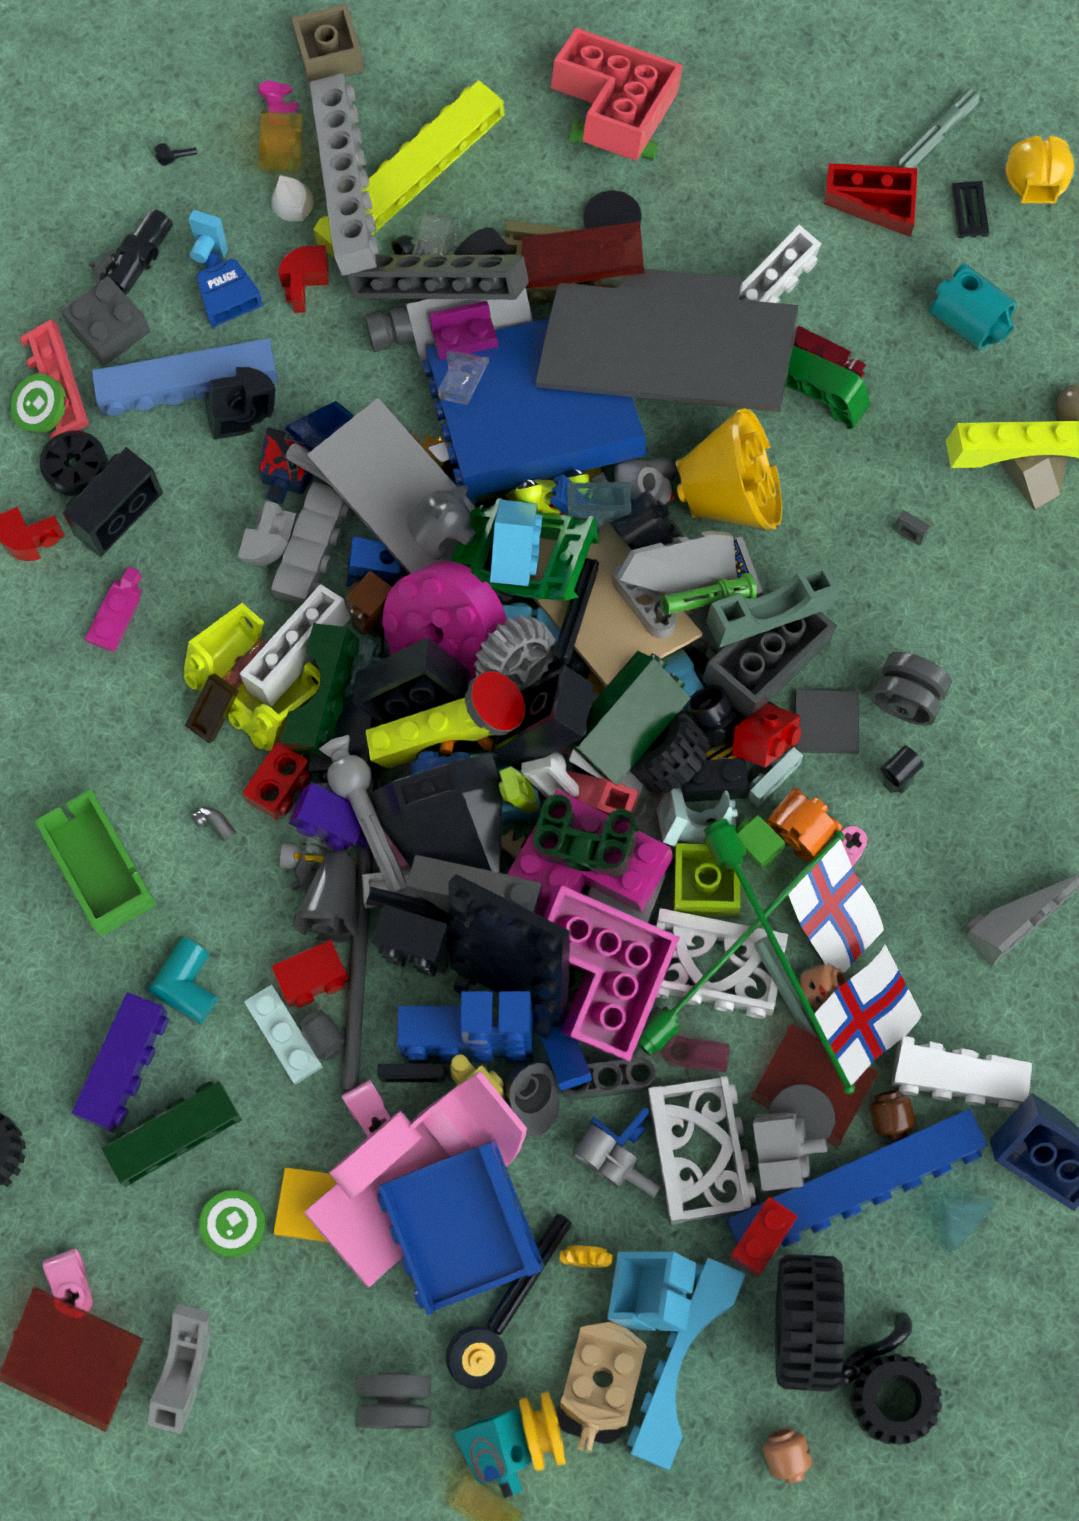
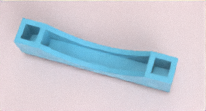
M707 1258L705 1266L698 1263L694 1277V1284L697 1285L692 1297L686 1295V1298L691 1300L687 1331H671L666 1347L672 1350L667 1362L661 1359L653 1377L659 1383L654 1394L647 1392L640 1410L646 1416L641 1427L634 1425L627 1445L633 1447L631 1455L667 1471L670 1470L683 1437L677 1419L675 1400L677 1378L682 1360L690 1344L701 1330L717 1316L732 1309L746 1273L710 1258Z

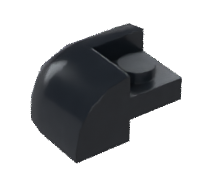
M236 367L235 376L210 380L209 392L205 393V404L208 423L214 440L241 436L253 432V425L261 423L266 417L271 418L274 410L276 388L269 376L254 368Z

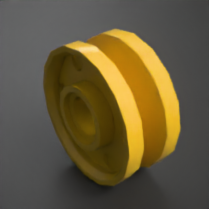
M541 1393V1410L535 1412L528 1397L519 1399L523 1417L522 1424L535 1472L544 1470V1453L547 1452L552 1453L557 1466L565 1465L563 1440L550 1393Z

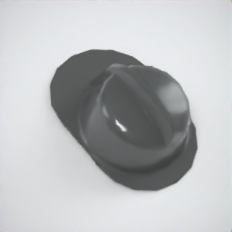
M514 1063L513 1070L508 1074L504 1082L506 1098L510 1102L511 1109L527 1127L526 1135L532 1137L542 1135L554 1123L559 1113V1098L553 1071L544 1063Z

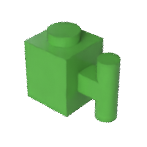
M759 815L752 821L749 818L745 819L736 828L747 851L745 855L761 871L766 866L768 868L777 861L776 857L785 849V841Z

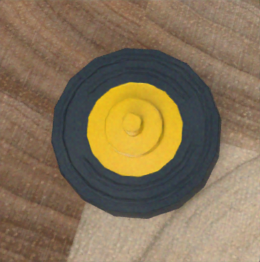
M469 1326L460 1330L450 1340L446 1349V1365L449 1374L460 1385L469 1389H483L493 1385L502 1376L507 1365V1351L503 1340L493 1330L484 1326Z

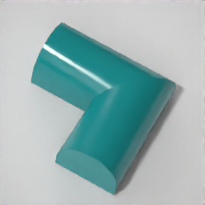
M182 936L146 992L202 1026L219 997L196 984L193 980L210 954L200 945Z

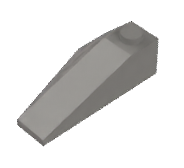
M706 531L700 534V538L689 540L687 537L678 538L676 544L664 546L662 543L631 550L616 577L620 581L668 595L714 585L720 578H726L727 580L735 579L737 574L733 536L725 532ZM698 596V597L688 598V599H685V600L693 601V600L702 599V597H701V596Z
M1079 874L994 909L986 917L980 913L967 925L970 931L965 939L991 966H994L1079 889Z

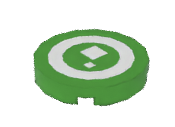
M36 373L26 377L14 391L10 405L12 418L16 425L34 434L39 432L45 433L54 428L61 420L66 405L63 404L66 393L61 383L47 374Z
M226 1190L214 1195L205 1204L199 1217V1232L203 1242L212 1252L223 1257L239 1258L251 1253L261 1243L264 1236L266 1216L262 1206L252 1195L240 1190Z

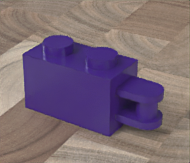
M313 783L302 789L289 824L297 827L296 831L307 837L316 836L325 840V844L328 847L338 851L347 850L355 844L371 851L366 837L359 835L362 828L349 800Z

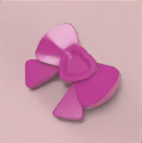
M269 80L259 85L258 93L265 98L269 108L268 117L281 119L287 117L288 114L291 116L295 115L299 103H282L284 96L290 94L293 88L285 83L279 84Z

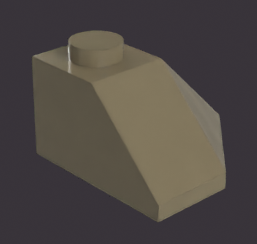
M1026 456L1000 461V464L1035 511L1060 496L1068 456Z

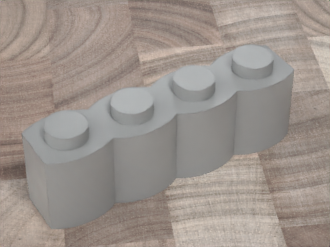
M314 481L311 484L303 509L296 521L293 535L287 544L282 563L277 570L271 591L274 598L301 606L321 584L319 580L322 573H328L332 563V556H329L333 546L337 547L342 537L340 526L343 519H349L352 511L333 487Z

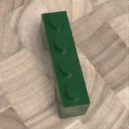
M313 623L305 653L317 662L321 678L314 697L303 707L288 713L280 742L294 752L327 757L319 748L330 740L335 739V727L338 717L343 711L345 690L351 682V668L354 658L359 652L360 638L347 627Z

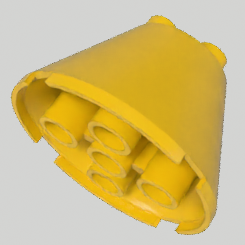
M744 408L736 411L686 456L676 460L677 471L682 483L677 486V492L681 502L688 503L693 518L700 517L769 531L776 529V525H780L782 520L780 482L776 465L770 466L765 450L771 448L768 438L758 418L750 409Z

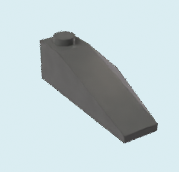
M415 855L407 887L448 914V882L455 874L534 913L537 911L543 890L541 883L503 873Z

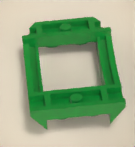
M497 498L495 504L486 509L482 505L470 511V526L477 533L468 545L458 542L451 562L472 569L471 573L482 583L487 581L493 590L536 599L566 601L578 598L574 588L591 543L599 544L597 523L594 516H588L587 520L574 519L572 515L537 512L538 515H543L540 538L554 540L556 544L542 581H529L528 586L490 582L491 572L483 570L493 545L499 500L503 499Z

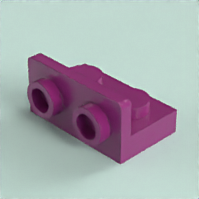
M488 301L429 314L432 334L440 360L498 347Z

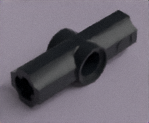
M157 209L148 212L135 234H129L125 237L120 247V256L107 274L124 294L130 292L144 269L149 270L151 268L150 263L158 257V247L173 226L172 220Z

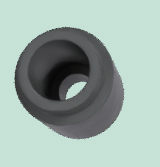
M316 1010L301 1020V1033L317 1059L325 1058L328 1061L341 1054L345 1040L328 1014H324L322 1010Z

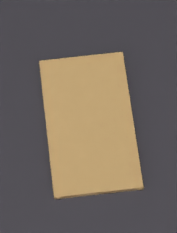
M601 515L598 533L599 544L591 543L586 558L592 560L596 559L599 562V569L574 649L602 684L607 687L637 650L648 656L654 653L662 659L702 637V632L684 611L675 612L676 626L674 633L670 637L664 639L656 638L646 630L613 584L614 570L617 565L627 559L631 548L627 546L614 528ZM540 538L536 575H530L529 581H542L556 541ZM641 595L636 598V601L642 605H648L653 602V599L647 595ZM533 598L560 631L570 600ZM656 616V624H657V623H660L661 621H660V620L657 618V616Z

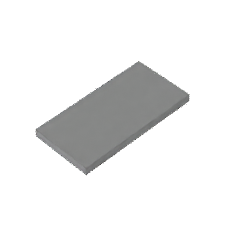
M379 398L307 454V459L408 574L434 562L451 561L459 541L450 538L446 554L439 560H436L412 536L407 526L406 518L412 509L427 495L438 490H447L453 493L457 486ZM465 496L464 503L470 511L475 509L476 507Z

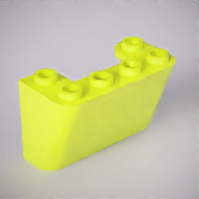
M241 603L188 642L184 665V680L190 688L198 689L201 692L208 677L215 673L239 690L227 715L230 723L236 729L245 731L257 748L271 751L276 742L281 741L288 713L306 705L316 694L320 684V670L308 661L304 665L302 676L300 675L272 707H269L248 693L241 679L240 672L266 644L260 640L264 621L245 604ZM245 617L252 623L253 628L248 625ZM311 676H313L319 682L317 685L314 683Z

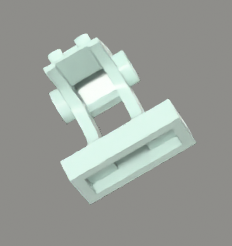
M681 787L678 789L674 788L669 793H664L656 808L663 843L675 846L677 841L681 840L690 844H706L704 840L706 835L703 830L722 819H727L729 825L733 824L736 829L735 817H737L738 812L737 809H732L735 808V800H730L729 793L725 790L715 808L706 809L700 813L692 811L686 806ZM709 818L715 819L713 822H706Z

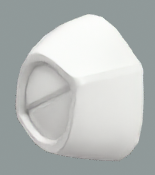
M280 175L271 198L273 212L286 221H304L314 206L313 193L301 181Z

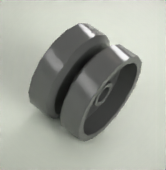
M907 652L890 653L881 671L883 677L877 679L870 697L873 703L884 712L908 723L923 726L933 724L941 708L939 701L945 699L951 686L952 680L950 675L940 666L918 655Z
M397 1372L356 1376V1395L361 1399L377 1400V1404L360 1405L355 1409V1427L379 1429L430 1428L431 1409L425 1405L410 1404V1400L426 1399L431 1396L432 1377Z

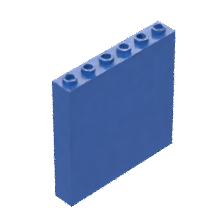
M550 318L495 330L498 340V347L440 360L436 345L425 347L428 358L422 360L426 378L432 377L433 379L428 381L432 399L438 398L439 402L434 403L438 421H445V424L441 425L444 442L451 441L452 446H448L447 451L451 465L457 464L458 467L453 469L457 487L467 485V498L517 487L525 480H546L561 474L566 475L573 469L584 471L647 456L645 434L632 397L536 388V379Z

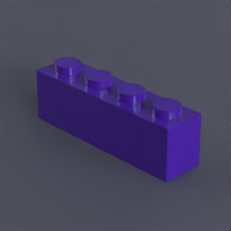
M129 992L126 993L73 1108L72 1114L75 1117L112 1133L116 1126H122L128 1113V1108H125L130 1095L135 1096L140 1088L142 1078L139 1075L144 1065L148 1066L154 1057L155 1048L152 1046L157 1035L162 1036L168 1026L169 1018L166 1017L168 1012L163 1006Z

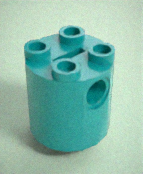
M964 262L955 271L954 278L951 281L945 279L939 285L935 292L939 297L930 305L928 312L977 350L981 351L989 344L1002 343L1012 332L1015 323L1010 318L1017 307V302Z

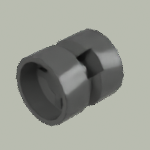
M405 304L390 308L387 315L381 310L365 314L374 352L389 349L394 341L398 345L415 342Z

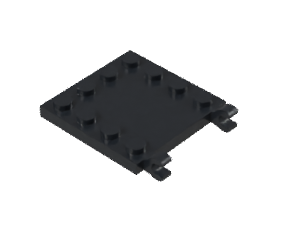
M455 874L448 882L450 968L458 973L454 983V991L459 994L461 992H468L469 984L471 983L475 986L478 982L498 993L530 992L532 1011L540 1016L536 1026V1034L548 1040L552 1026L557 1028L568 1016L570 930Z

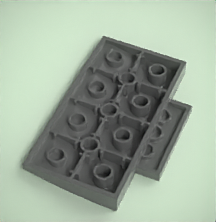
M623 267L618 288L559 283L541 354L536 388L780 412L798 325V305L740 300L742 278Z

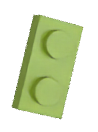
M513 767L499 771L502 782L499 783V789L505 801H509L527 814L540 810L532 783L523 774Z

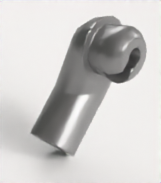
M200 806L198 811L191 815V819L197 827H203L207 823L212 825L223 842L236 833L226 817L218 810L207 806Z

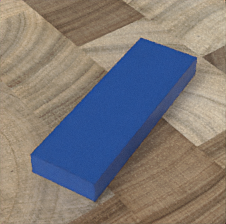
M532 1011L533 1020L537 1026L540 1016ZM565 1020L557 1028L552 1026L548 1040L540 1036L560 1091L592 1080L578 1041L560 1033Z

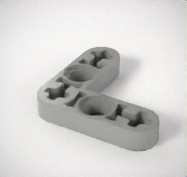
M682 537L673 538V540H674L673 543H670V544H667V545H664V546L676 544L678 538H682ZM624 562L617 565L614 570L613 580L616 590L653 637L660 639L670 637L675 631L676 615L675 613L669 615L663 613L660 605L662 595L658 591L620 581L616 576ZM641 595H647L653 599V602L648 605H642L636 601V598ZM656 616L661 621L660 623L656 624Z

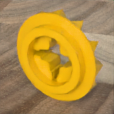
M567 1246L566 1250L559 1251V1260L564 1265L602 1268L612 1265L613 1255L607 1253V1249L600 1247Z

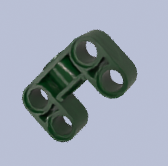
M554 794L544 801L533 840L538 854L543 860L565 865L575 870L594 872L610 877H619L627 872L638 838V827L634 815L626 809L612 811L606 819L602 835L573 829L575 813L570 800L566 796ZM562 807L567 809L563 817H551L552 812L556 808ZM621 822H627L631 825L625 833L615 832V826ZM549 838L558 839V843L554 848H542L545 840ZM612 853H619L622 855V858L616 864H608L605 862L607 856Z

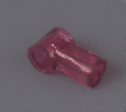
M675 1036L663 1047L662 1056L664 1061L672 1067L726 1072L729 1061V1043ZM673 1043H680L685 1046L687 1054L684 1060L677 1061L672 1058L670 1047Z

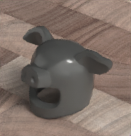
M467 485L458 486L453 493L447 490H438L427 495L412 509L406 518L407 526L412 536L436 560H439L446 554L450 538L468 545L477 533L470 526V510L464 503L468 491Z

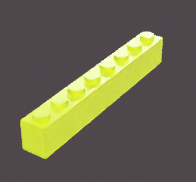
M480 80L471 87H466L454 103L445 106L435 120L425 124L415 138L410 142H405L400 147L398 153L390 160L384 161L379 166L378 171L368 179L369 187H366L365 191H369L373 209L368 211L369 214L372 213L376 225V231L372 232V235L505 116L504 100ZM323 216L313 228L316 243L318 245H325L327 253L335 259L329 216Z

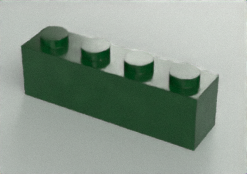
M213 1081L201 1085L195 1090L196 1094L187 1100L180 1098L173 1101L166 1107V1112L157 1117L150 1115L137 1123L138 1128L128 1134L120 1132L107 1141L108 1145L103 1147L102 1150L120 1184L124 1187L133 1184L242 1121L220 1081L215 1084Z

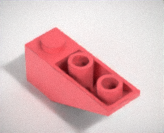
M565 770L579 785V795L574 798L607 815L617 809H626L632 814L634 813L638 803L639 791L619 783L616 786L603 778ZM539 791L538 796L546 800V797Z

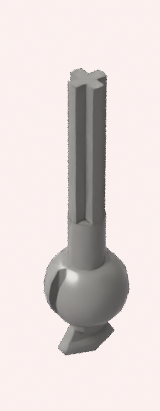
M349 735L332 739L319 748L321 752L329 756L333 761L328 768V784L335 794L349 799L388 890L401 893L408 888L407 882L366 791L370 786L372 778L370 767L360 757L349 754Z

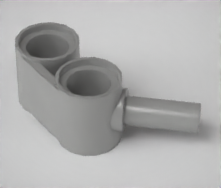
M595 1126L590 1127L573 1153L576 1158L593 1168L594 1172L601 1178L605 1176L610 1179V1184L619 1188L622 1182L629 1181L653 1198L657 1196L661 1189V1186L634 1169L637 1158L633 1154L617 1145L616 1140Z

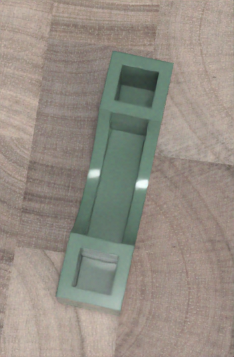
M824 563L796 573L789 582L767 595L757 598H745L739 593L711 603L706 623L720 648L832 608L839 587Z

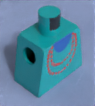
M518 1408L476 1421L453 1433L477 1482L483 1484L497 1479L504 1498L523 1491L516 1472L530 1465L532 1458L529 1453Z

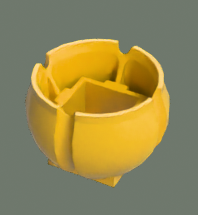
M1035 136L1021 140L1010 149V155H1008L1006 164V177L1010 188L1020 197V203H1056L1058 197L1067 189L1074 173V158L1068 143L1054 136H1049L1046 141H1043L1041 136Z

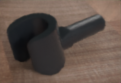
M162 143L154 149L157 153L155 157L162 166L173 163L179 157L197 155L196 147L171 151L166 143Z

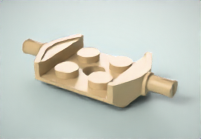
M612 1321L580 1327L560 1402V1408L567 1416L582 1425V1433L577 1449L583 1451L587 1441L585 1450L587 1453L592 1452L594 1438L598 1430L618 1429L627 1426L647 1346L626 1327ZM605 1371L612 1377V1383L608 1387H599L594 1383L593 1376L597 1372Z

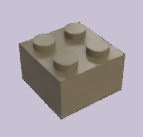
M347 4L291 18L295 39L309 85L311 81L343 73L344 76L364 71L361 49Z

